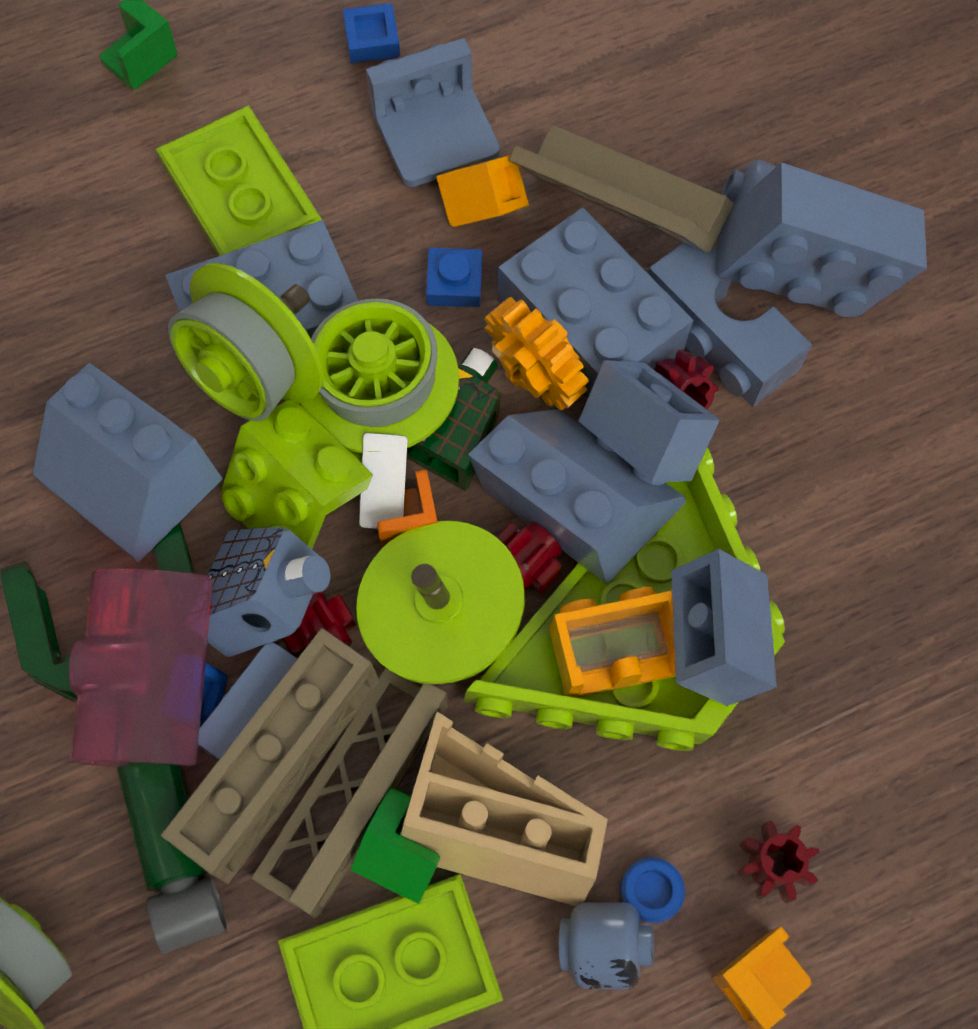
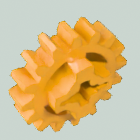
M512 297L507 298L484 318L488 324L485 327V331L494 339L491 342L492 352L500 360L506 371L505 376L514 386L528 390L535 398L541 396L549 407L554 404L561 411L564 408H569L587 392L588 389L585 385L589 380L580 371L584 366L579 361L580 357L572 349L573 347L567 339V331L555 319L551 322L543 318L541 312L537 309L531 312L524 300L520 299L518 302H515Z

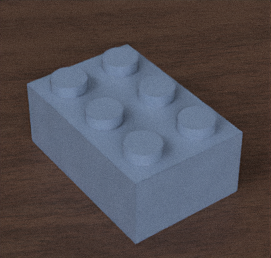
M782 162L732 207L718 235V277L741 283L742 286L748 289H761L782 295L796 303H809L829 309L837 315L844 317H858L865 313L869 308L900 289L904 284L927 269L923 209Z
M583 207L498 267L497 301L500 304L509 297H512L515 302H518L520 299L524 300L531 312L535 309L539 310L543 318L551 322L555 319L567 331V339L573 347L572 349L580 357L579 361L584 366L580 371L589 380L585 385L588 390L584 393L587 398L590 395L604 360L644 362L654 370L657 360L663 361L668 358H675L678 350L682 349L684 351L693 319Z
M323 220L165 275L179 312L192 305L190 296L192 275L201 266L208 263H222L235 267L261 282L278 298L293 284H298L307 291L310 302L295 316L310 338H312L318 326L331 313L347 304L358 301Z

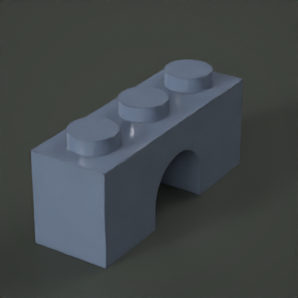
M682 243L649 268L648 274L693 319L686 342L687 348L695 356L704 357L714 366L715 370L719 373L722 383L732 394L742 396L754 407L800 371L812 344L774 306L759 318L750 321L734 320L726 316L718 308L717 303L726 297L731 280L718 277V251L714 247L707 254Z

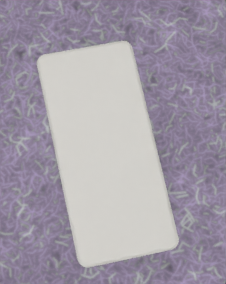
M366 433L363 436L362 464L373 474L368 489L361 493L359 524L363 528L378 529L377 522L403 517L408 441L405 436Z

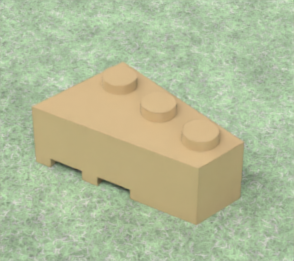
M436 712L401 836L438 853L440 861L437 867L573 906L583 903L597 877L608 819L542 777L537 776L535 780L502 760L504 753L488 743L483 748L453 729V721Z

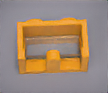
M641 587L621 594L617 602L597 606L594 599H582L563 605L560 608L561 613L554 614L549 626V632L562 680L564 696L578 698L676 677L672 590L655 594L653 587Z

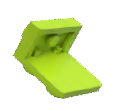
M289 399L276 406L266 419L261 421L250 420L241 425L220 495L228 513L234 519L241 521L248 529L284 527L313 549L325 516L367 490L373 474L305 408Z

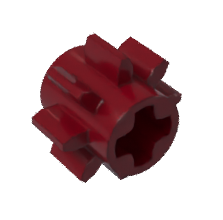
M682 349L677 351L675 358H668L663 361L657 360L655 362L656 367L654 370L708 410L713 402L715 392L719 391V387L707 378L714 369L712 364L700 357L694 358Z
M510 522L496 536L508 548L516 560L522 574L525 591L532 585L535 590L542 594L560 575L558 570L562 566L555 559L562 553L561 546L539 524L530 522L520 531Z
M323 592L313 593L299 628L293 634L283 637L282 640L291 655L298 659L321 628L350 647L352 640L347 631L353 629L356 624L353 621L352 613L341 595L338 594L327 601Z
M768 821L761 826L763 843L753 838H746L741 842V848L751 855L749 864L737 872L739 876L746 877L751 875L755 882L759 884L756 890V898L759 900L766 897L772 890L779 889L780 896L785 904L796 900L797 894L793 882L796 881L803 886H812L817 883V877L807 869L809 860L820 852L818 848L811 847L806 849L805 845L798 839L801 834V827L799 825L794 826L785 834H778L773 822ZM780 849L785 853L782 863L790 870L777 876L771 871L774 860L768 855Z

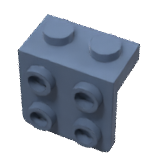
M465 38L446 44H437L427 50L399 59H389L377 66L366 69L370 110L404 185L415 187L437 180V175L498 158L499 143L472 88V52Z

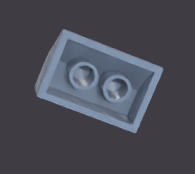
M88 363L75 376L70 378L46 402L32 473L33 476L137 562L152 550L223 479L194 437L91 363Z
M559 409L508 415L468 454L483 491L525 523L535 522L545 528L557 540L562 551L606 584L619 573L686 503L685 496L668 484L653 485L636 477L632 472L633 466L618 454L609 452L599 446L596 442L597 436Z

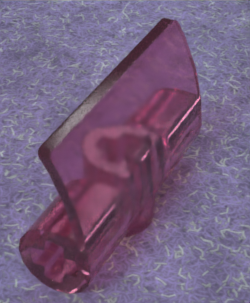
M110 568L92 572L84 639H79L74 644L69 662L70 684L73 692L78 695L70 756L71 763L102 767L129 766L130 762L195 765L197 761L213 582L208 576L143 569Z

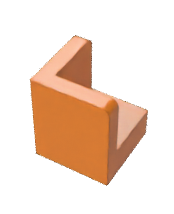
M427 469L415 471L417 487L405 489L403 517L377 522L381 549L396 536L407 530L438 523Z

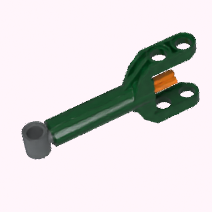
M180 522L153 548L175 629L164 631L161 626L134 634L123 589L109 590L108 587L96 590L97 595L87 597L99 646L66 655V662L62 661L47 594L37 585L28 562L24 561L1 569V581L21 669L40 686L72 702H79L104 715L147 891L161 892L147 898V907L153 934L162 954L227 933L223 906L212 876L202 879L208 872L161 836L190 798L170 719L161 715L165 700L164 696L167 693L176 656H196L205 641L184 625L200 592V588Z

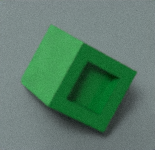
M123 0L118 4L127 33L103 51L99 57L105 68L134 91L174 59L178 53L167 19L143 0Z
M390 787L365 832L350 871L419 904L440 861V855L401 836L402 831L399 828L408 810L411 797Z

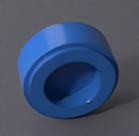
M650 857L635 862L625 872L620 883L621 902L632 903L639 912L640 922L644 924H660L672 918L680 910L685 897V886L679 871L671 863L660 858Z

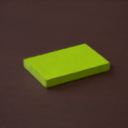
M249 105L156 148L161 163L218 256L322 220Z
M460 874L427 886L419 904L399 896L278 940L304 1029H430L503 1001Z

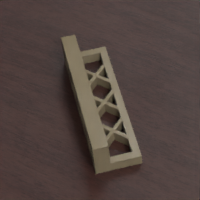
M551 125L538 154L516 145L509 158L511 162L539 180L707 254L710 253L734 205V202L726 196L555 125Z
M321 628L161 836L211 875L229 884L380 683L372 663Z
M387 668L384 669L379 677L380 683L356 713L251 878L252 880L318 920L353 863L365 832L390 787L395 790L399 788L429 739L436 712L443 715L448 708L447 693L436 686L423 684L422 687H419L413 682L392 673ZM393 688L413 701L398 725L382 729L377 708L389 689ZM373 717L376 731L362 734ZM378 741L381 753L366 777L350 781L345 759L352 748ZM340 769L342 783L328 787ZM345 793L347 807L333 830L316 835L312 811L319 800ZM306 823L308 838L294 841ZM311 847L313 862L295 890L272 876L286 853Z

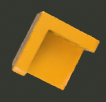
M511 154L436 176L448 221L452 227L501 216L529 206L520 168L509 160Z
M782 926L769 930L712 977L713 981L750 1029H770L786 1015L783 1009L811 986V978L783 944L790 936Z

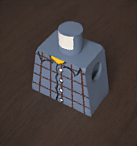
M284 527L228 531L184 625L226 657H232L289 636L299 628L313 593L322 592L328 587L330 582L329 566L321 556Z

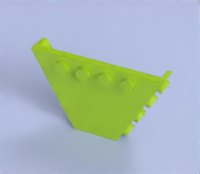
M708 447L692 481L665 482L684 495L686 503L608 584L578 563L481 679L475 680L466 690L463 702L476 704V713L494 718H511L512 711L536 715L535 722L549 728L572 729L573 722L597 726L596 734L610 739L632 740L633 733L657 737L656 745L677 751H692L694 744L700 745L715 734L739 702L725 706L677 684L676 677L578 698L564 696L562 680L549 632V626L554 614L561 613L560 608L565 604L582 599H594L597 606L617 602L621 594L641 587H653L655 594L671 591L672 570L717 549L760 571V566L754 552L750 547L743 546L735 528L737 526V515L732 501L726 494H720L713 478L714 462ZM769 600L775 656L785 643L782 635L785 631V625L779 608L772 600ZM653 624L571 641L577 666L659 650Z

